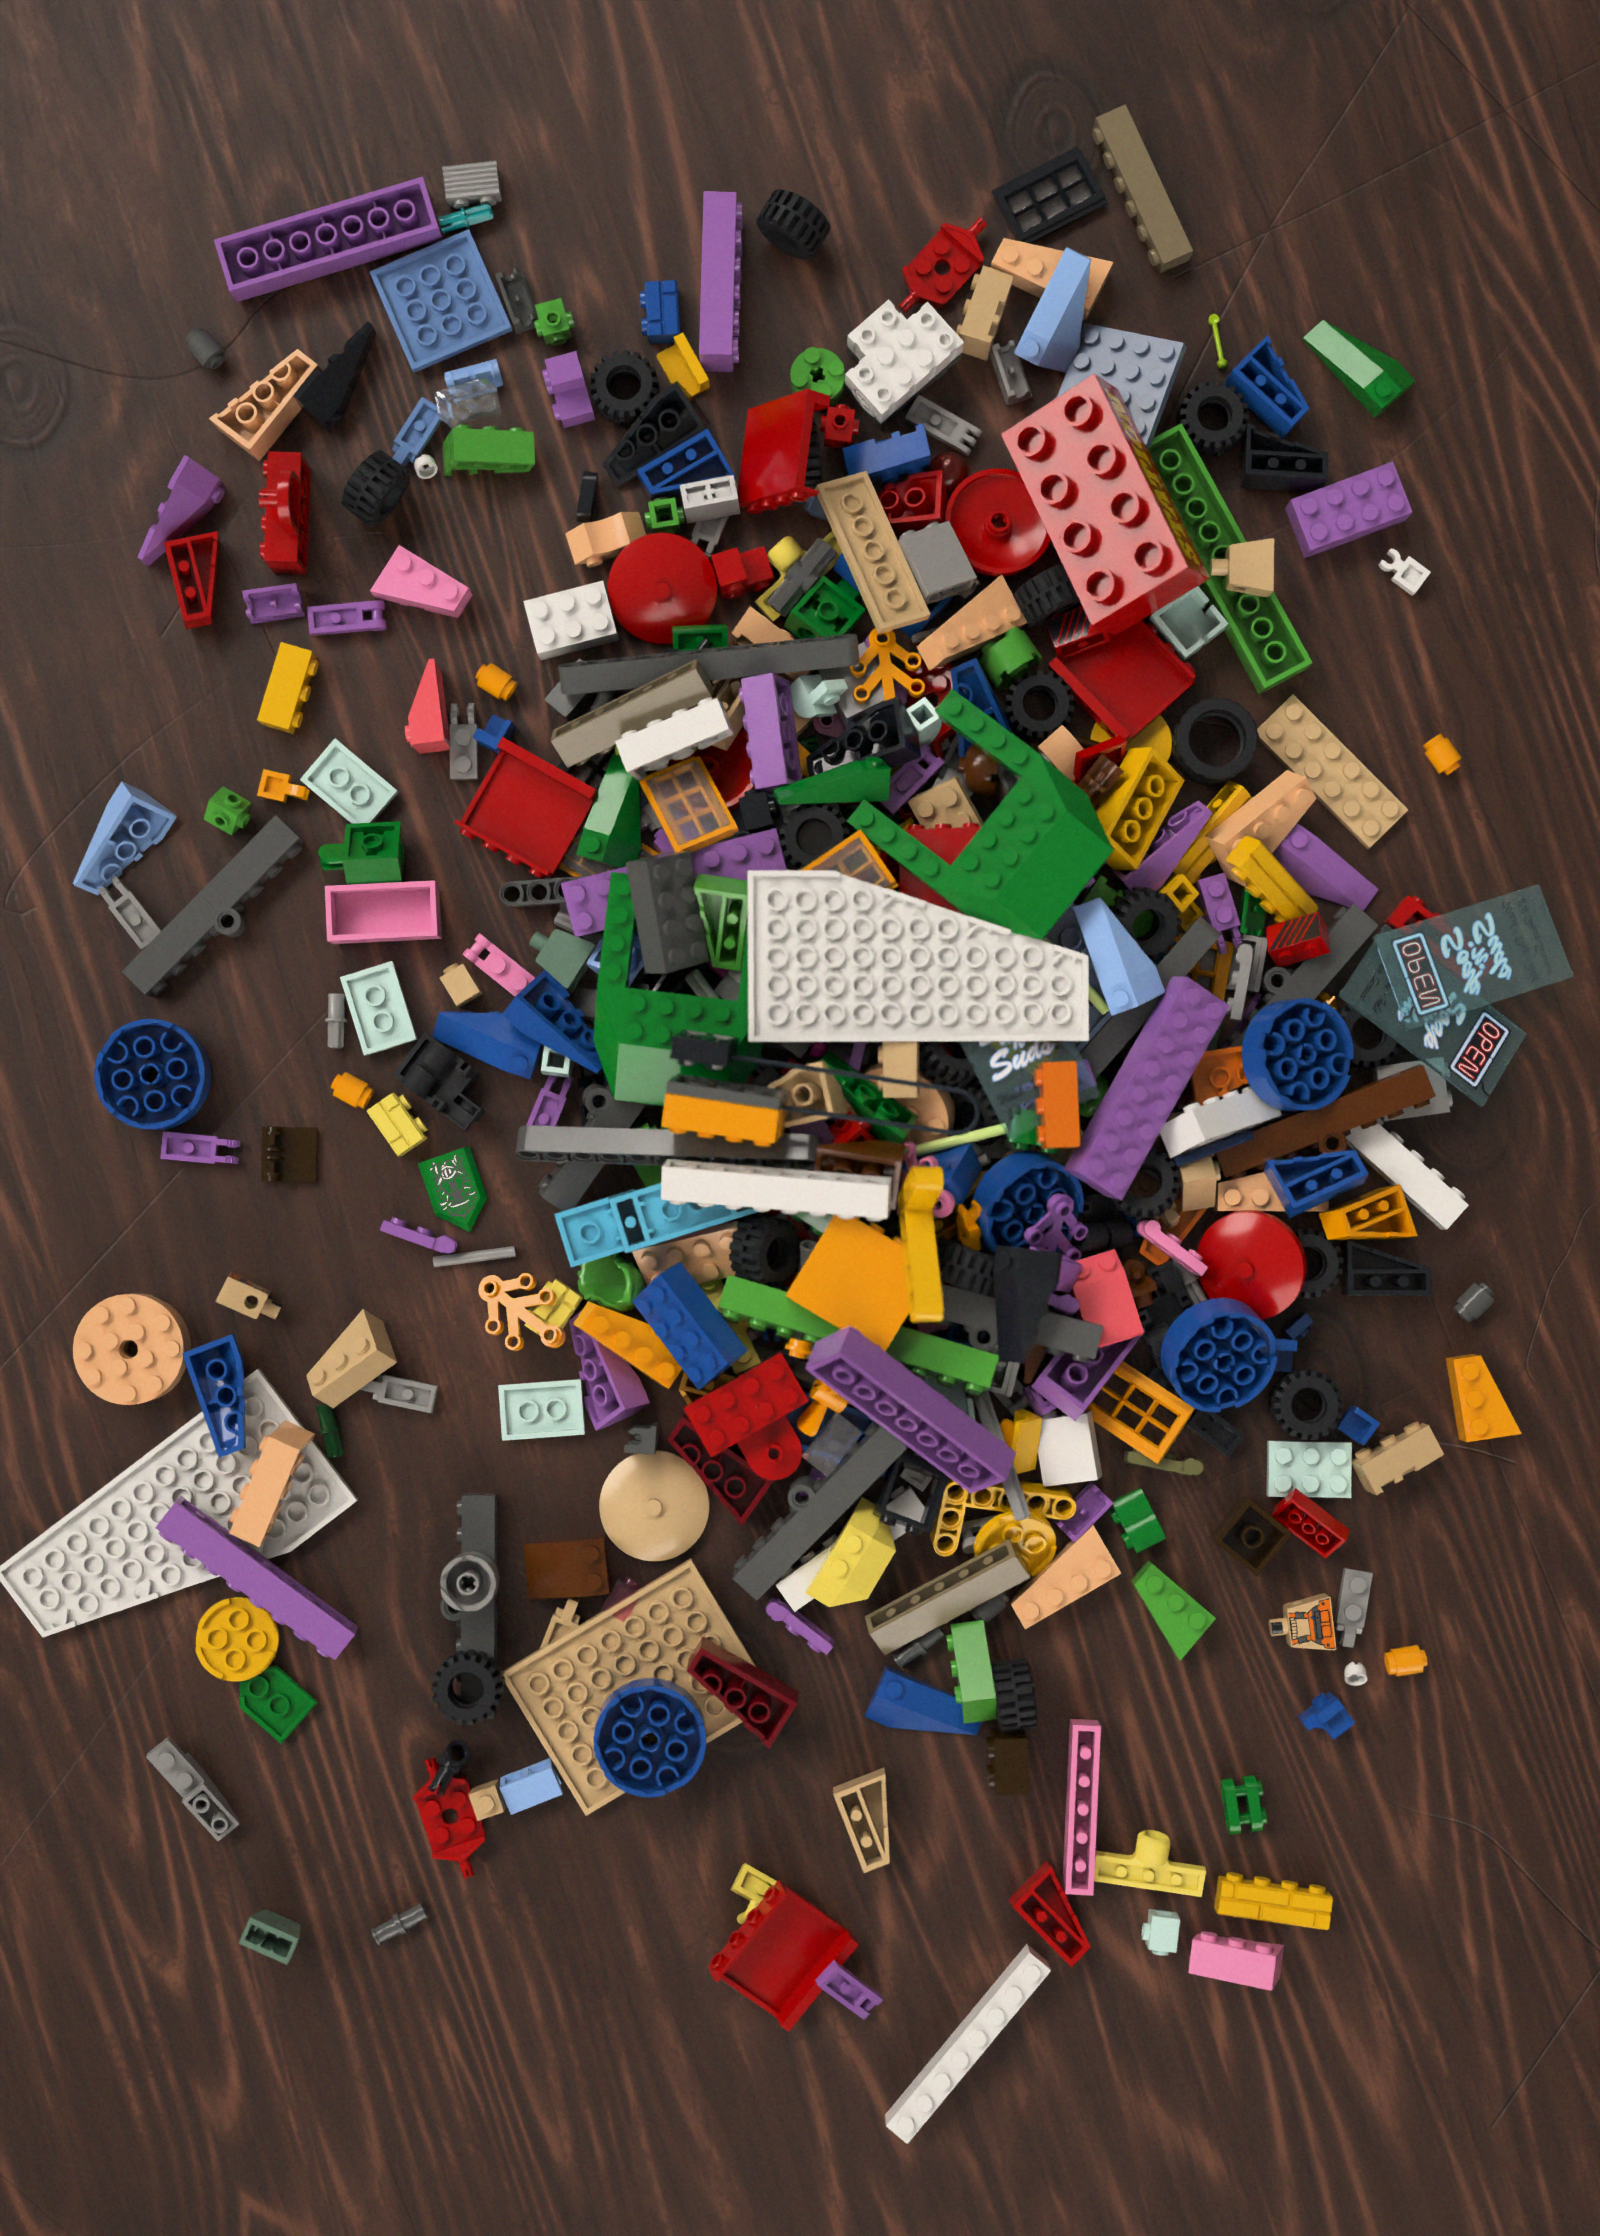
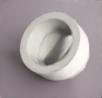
M423 454L415 459L414 468L418 477L429 479L437 473L438 467L430 455Z
M1350 1662L1345 1667L1344 1676L1347 1684L1359 1686L1367 1682V1671L1361 1663L1355 1664Z

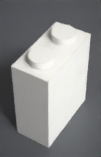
M1092 1410L1084 1411L1076 1421L1066 1414L1057 1415L1056 1411L1040 1415L1042 1417L1038 1456L1043 1486L1092 1481L1101 1478L1102 1469Z

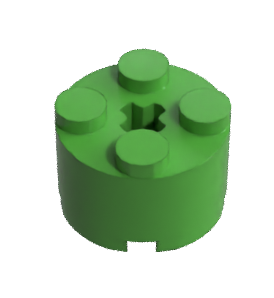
M807 348L793 362L790 373L792 393L808 388L829 395V407H833L840 401L844 392V364L836 354L827 349ZM818 377L822 378V380L819 379V380L817 381V383H816V382H813V378H814V379H817Z
M1015 626L1004 634L1003 639L997 643L991 641L981 649L984 655L979 663L995 687L1002 691V685L1006 689L1010 688L1019 676L1023 677L1026 672L1031 671L1029 668L1034 663L1038 667L1042 663L1043 657L1027 634Z

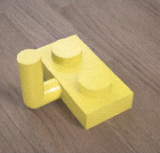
M746 1863L742 1865L731 1887L733 1892L750 1901L746 1911L737 1916V1921L741 1925L746 1921L748 1913L763 1900L767 1889L774 1886L777 1882Z

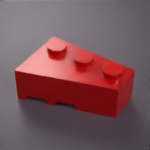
M218 531L164 542L185 630L213 624L220 543Z
M1045 1861L1010 1897L1008 1902L1072 1967L1091 1946L1052 1866Z

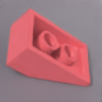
M434 658L429 659L408 716L409 725L405 726L406 740L410 742L411 747H414L419 754L450 750L442 670Z
M1115 1249L1077 1260L1076 1262L1083 1266L1070 1293L1066 1292V1294L1078 1299L1077 1301L1080 1306L1079 1310L1075 1312L1077 1319L1104 1326L1098 1348L1143 1335L1144 1330L1127 1276Z

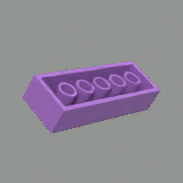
M704 191L699 358L704 371L734 372V363H739V339L734 336H740L739 310L741 306V229H743L742 202H737V192Z

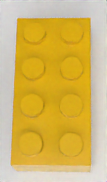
M1153 747L1129 748L1120 765V768L1124 770L1123 774L1105 795L1095 811L1114 850L1105 861L1113 870L1138 869L1185 781Z

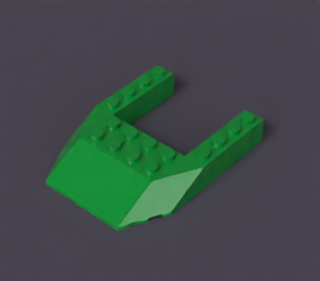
M951 689L935 710L939 719L1013 774L1019 781L951 866L866 800L862 801L847 822L856 832L861 829L870 843L962 914L1010 929L1014 934L1043 940L1114 850L1088 795L1039 753L955 690Z
M611 872L597 984L593 1042L614 1100L664 1106L667 1081L677 1074L745 1084L759 1063L735 1060L727 1067H723V1070H711L705 1068L706 1064L695 1063L694 1066L677 1064L678 1060L670 1059L672 1036L685 1029L739 1037L737 1055L760 1059L762 1042H748V921L738 1001L628 988L636 918L628 874Z

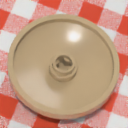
M657 1450L655 1454L635 1453L621 1461L605 1480L599 1501L601 1522L610 1540L624 1553L645 1561L672 1559L691 1548L703 1533L710 1510L708 1489L701 1480V1477L689 1466L683 1457L663 1450Z

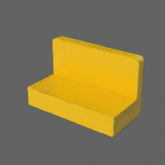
M682 332L673 337V346L661 351L656 357L671 385L678 381L694 397L710 388L709 378Z
M1022 1408L1015 1410L1013 1422L1015 1427L1012 1450L1016 1452L1013 1464L1017 1474L1036 1469L1042 1417Z

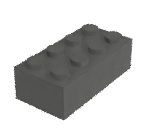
M666 852L626 862L645 973H669L709 962L703 921L699 912L700 907L697 895H695L694 891L695 875L691 852Z

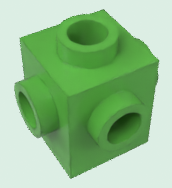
M561 298L535 305L539 320L534 321L538 337L544 336L546 345H561L567 342V339L572 338L570 328L575 327L571 311L565 312Z
M660 497L648 502L650 512L645 513L647 529H653V533H681L680 524L685 523L683 509L676 506L675 497ZM663 518H669V519H670L669 521H663V522H661V520H662Z
M223 786L209 799L204 820L232 836L239 828L243 829L248 824L251 817L248 814L251 802Z

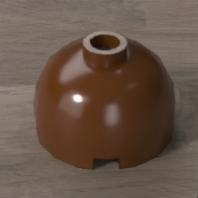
M972 744L968 748L965 757H960L958 773L963 774L964 783L972 792L995 797L998 763Z

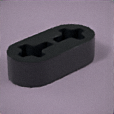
M584 471L577 507V522H592L599 475L597 472Z

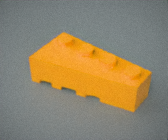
M589 1301L573 1323L581 1331L667 1389L670 1388L682 1370L681 1366L648 1323Z

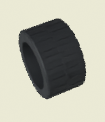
M1212 697L1192 705L1183 714L1172 732L1171 756L1175 761V766L1182 768L1181 772L1184 777L1204 786H1219L1229 780H1234L1252 762L1253 756L1257 752L1259 734L1256 729L1255 720L1252 719L1249 711L1245 710L1241 704L1227 698ZM1202 719H1220L1229 724L1235 731L1239 741V750L1236 757L1227 765L1221 767L1210 766L1201 762L1193 754L1189 744V735L1193 726Z

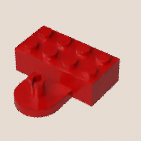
M268 451V460L263 462V475L267 477V488L263 487V489L259 490L261 498H258L259 507H266V515L261 516V529L265 532V542L260 544V556L274 574L307 575L311 467L301 452Z
M781 1351L683 1408L711 1457L737 1443L751 1469L760 1477L768 1480L784 1479L791 1475L800 1464L802 1458L801 1442L786 1414L809 1402V1399Z

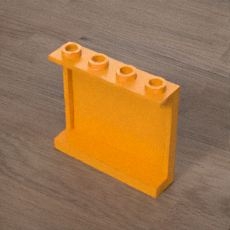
M835 1214L787 1292L786 1297L840 1330L852 1326L886 1352L909 1313L902 1241L896 1236L893 1240L884 1236L885 1230L873 1222H870L869 1226L859 1220L861 1216L843 1219L839 1218L838 1214Z

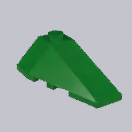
M1322 320L1302 339L1374 418L1380 415L1416 382L1398 361L1325 320Z
M612 754L576 855L583 860L615 869L625 867L626 862L639 859L642 849V838L640 835V783L626 772L621 756Z
M867 757L866 760L854 761L774 789L773 795L779 804L862 802L863 800L867 802L889 801L891 769L881 758Z
M830 1050L821 1059L829 1069L859 1073ZM834 1075L841 1085L843 1096L859 1117L912 1125L918 1119L916 1114L896 1099L883 1098V1091H879L878 1086L870 1080ZM868 1123L872 1127L870 1133L876 1137V1140L901 1143L910 1131V1129Z

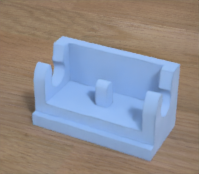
M551 1758L500 1777L499 1789L511 1815L563 1795L560 1786L562 1782Z

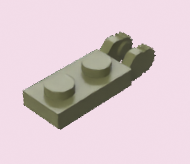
M1133 1448L1132 1452H1124L1123 1461L1128 1464L1190 1476L1201 1475V1472L1204 1470L1202 1463L1198 1459L1184 1458L1181 1461H1176V1455L1166 1453L1160 1463L1157 1464L1135 1448Z

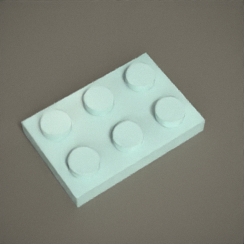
M337 739L330 743L300 779V781L352 824L373 823L399 793Z
M393 961L340 977L364 1056L418 1040Z
M582 1379L498 1385L502 1441L585 1435Z
M1267 1440L1268 1497H1286L1296 1488L1307 1497L1351 1498V1442Z

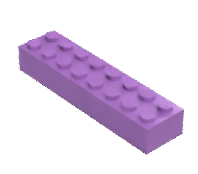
M422 176L214 239L229 292L234 300L239 302L443 240L428 189Z
M778 827L714 843L692 852L691 858L695 881L698 873L747 880V871H789L785 855L780 846ZM626 866L561 883L575 937L604 930L611 872L628 874Z
M1172 976L1165 988V993L1159 998L1082 1135L1080 1147L1075 1148L1064 1170L1106 1197L1122 1200L1230 1006L1189 977Z
M848 1326L815 1342L805 1367L807 1371L969 1493H974L1007 1480L1016 1452L1007 1446L1004 1441L986 1430L983 1425L978 1424L969 1417L965 1411L948 1401L943 1394L931 1388L922 1378L917 1377L905 1368L901 1362L884 1352L880 1346L867 1339L859 1330Z

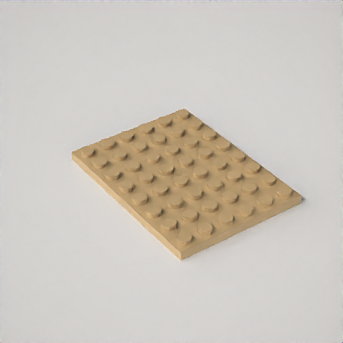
M692 1559L687 1560L501 1672L502 1677H505V1684L586 1816L625 1793L606 1778L594 1753V1732L599 1711L607 1698L624 1684L642 1678H659L671 1681L684 1688L696 1700L703 1713L706 1726V1744L742 1723L734 1713H730L724 1707V1704L715 1695L709 1693L687 1672L688 1660L702 1636L757 1667ZM652 1732L642 1737L644 1741L649 1743L658 1740L657 1736Z

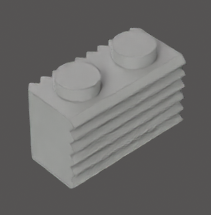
M497 161L442 167L445 196L449 207L461 210L462 207L468 208L470 204L482 205L489 203L490 206L496 204V201H502Z

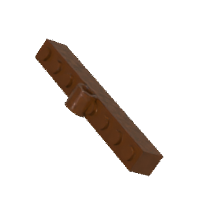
M1418 1064L1341 1094L1325 1107L1316 1110H1300L1253 1128L1251 1130L1254 1139L1217 1152L1215 1156L1225 1178L1230 1176L1231 1180L1246 1175V1170L1254 1166L1257 1167V1170L1263 1169L1267 1160H1273L1280 1156L1284 1160L1299 1154L1298 1149L1306 1146L1310 1150L1317 1148L1322 1154L1345 1151L1347 1147L1345 1137L1352 1134L1350 1129L1361 1126L1362 1129L1372 1127L1378 1124L1376 1119L1386 1115L1388 1119L1398 1117L1404 1114L1403 1109L1412 1105L1414 1109L1424 1107L1430 1104L1429 1099L1436 1096L1424 1065ZM1329 1137H1335V1147L1328 1149L1326 1147V1140Z

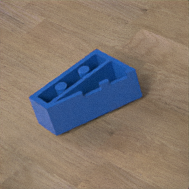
M1267 335L1231 371L1225 381V386L1227 388H1230L1231 385L1236 388L1234 391L1236 395L1241 392L1244 396L1242 402H1247L1248 408L1278 434L1281 439H1284L1299 424L1310 408L1294 380H1290L1283 367L1284 362L1281 357H1277L1270 345L1272 341Z
M924 423L915 425L916 431L902 436L900 431L891 433L892 438L876 441L874 438L842 448L846 476L867 471L871 482L882 480V483H890L898 480L900 476H909L914 473L928 471L931 455Z
M708 429L637 470V476L650 499L681 493V484L734 475Z
M972 1143L916 1156L918 1164L924 1157L933 1156L936 1158L938 1166L942 1167L943 1189L953 1195L955 1205H961L982 1170ZM904 1160L903 1169L908 1172L906 1162ZM926 1161L927 1167L931 1166L928 1161Z
M1356 1150L1324 1153L1319 1156L1302 1158V1156L1293 1157V1159L1276 1161V1159L1267 1160L1263 1170L1289 1218L1363 1185L1368 1176V1172Z

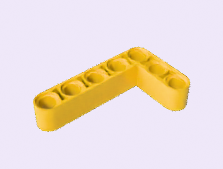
M940 1166L911 1167L898 1194V1213L909 1314L912 1322H941L943 1319V1299L932 1211L943 1189L944 1177L942 1167Z
M948 1478L930 1532L933 1548L938 1555L950 1556L957 1550L966 1507L1000 1512L1012 1511L1008 1499L1002 1498L1006 1494L1002 1482L985 1488L987 1492L983 1495H975L976 1492L969 1493L961 1486L955 1492L948 1491L951 1486L959 1485L951 1478ZM1020 1481L1030 1511L1044 1518L1067 1520L1075 1514L1076 1504L1067 1488L1055 1485L1044 1487L1041 1483ZM1034 1496L1041 1497L1040 1500L1035 1503L1029 1502L1030 1499ZM1068 1500L1065 1505L1056 1506L1059 1501ZM955 1511L951 1517H943L945 1512ZM943 1536L950 1537L949 1540L944 1543L938 1542V1540Z

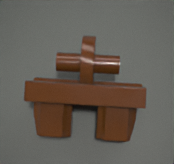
M1101 754L1077 786L1088 795L1095 809L1123 774L1124 770Z
M1136 1259L1125 1261L1122 1266L1126 1273L1136 1307L1142 1308L1153 1304L1151 1292L1157 1290L1156 1282L1145 1273V1268L1140 1261Z

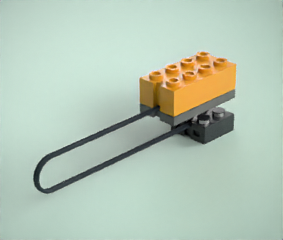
M685 1029L672 1036L670 1059L678 1060L677 1064L683 1066H694L695 1063L706 1064L705 1068L723 1070V1067H727L735 1060L955 1092L966 1095L975 1107V1117L970 1126L963 1130L952 1131L787 1106L789 1090L677 1074L667 1081L662 1127H669V1131L672 1133L686 1134L687 1130L698 1132L697 1136L703 1138H714V1135L726 1136L725 1140L730 1142H742L743 1139L754 1140V1145L769 1147L771 1143L775 1144L778 1138H781L784 1134L786 1111L946 1135H963L970 1132L976 1126L980 1116V1107L976 1098L969 1091L961 1088L737 1055L739 1037Z

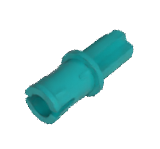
M486 203L468 209L462 207L461 211L438 216L440 226H442L441 230L445 234L446 232L464 227L470 229V225L493 219V211L490 204Z

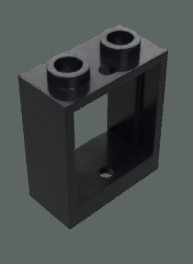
M904 1451L887 1469L873 1515L880 1517L879 1522L895 1527L897 1523L905 1526V1532L912 1535L921 1536V1533H929L932 1530L949 1477L924 1458ZM899 1466L934 1478L920 1522L886 1510Z

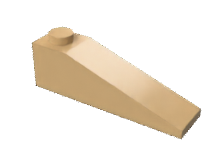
M824 1061L806 1065L829 1069ZM792 1069L788 1074L768 1085L770 1088L789 1090L787 1106L847 1114L841 1085L833 1074ZM786 1111L784 1128L831 1117Z

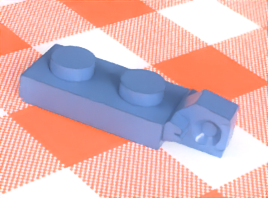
M422 396L394 440L392 451L395 452L393 459L403 467H406L409 461L414 463L447 414L446 410Z

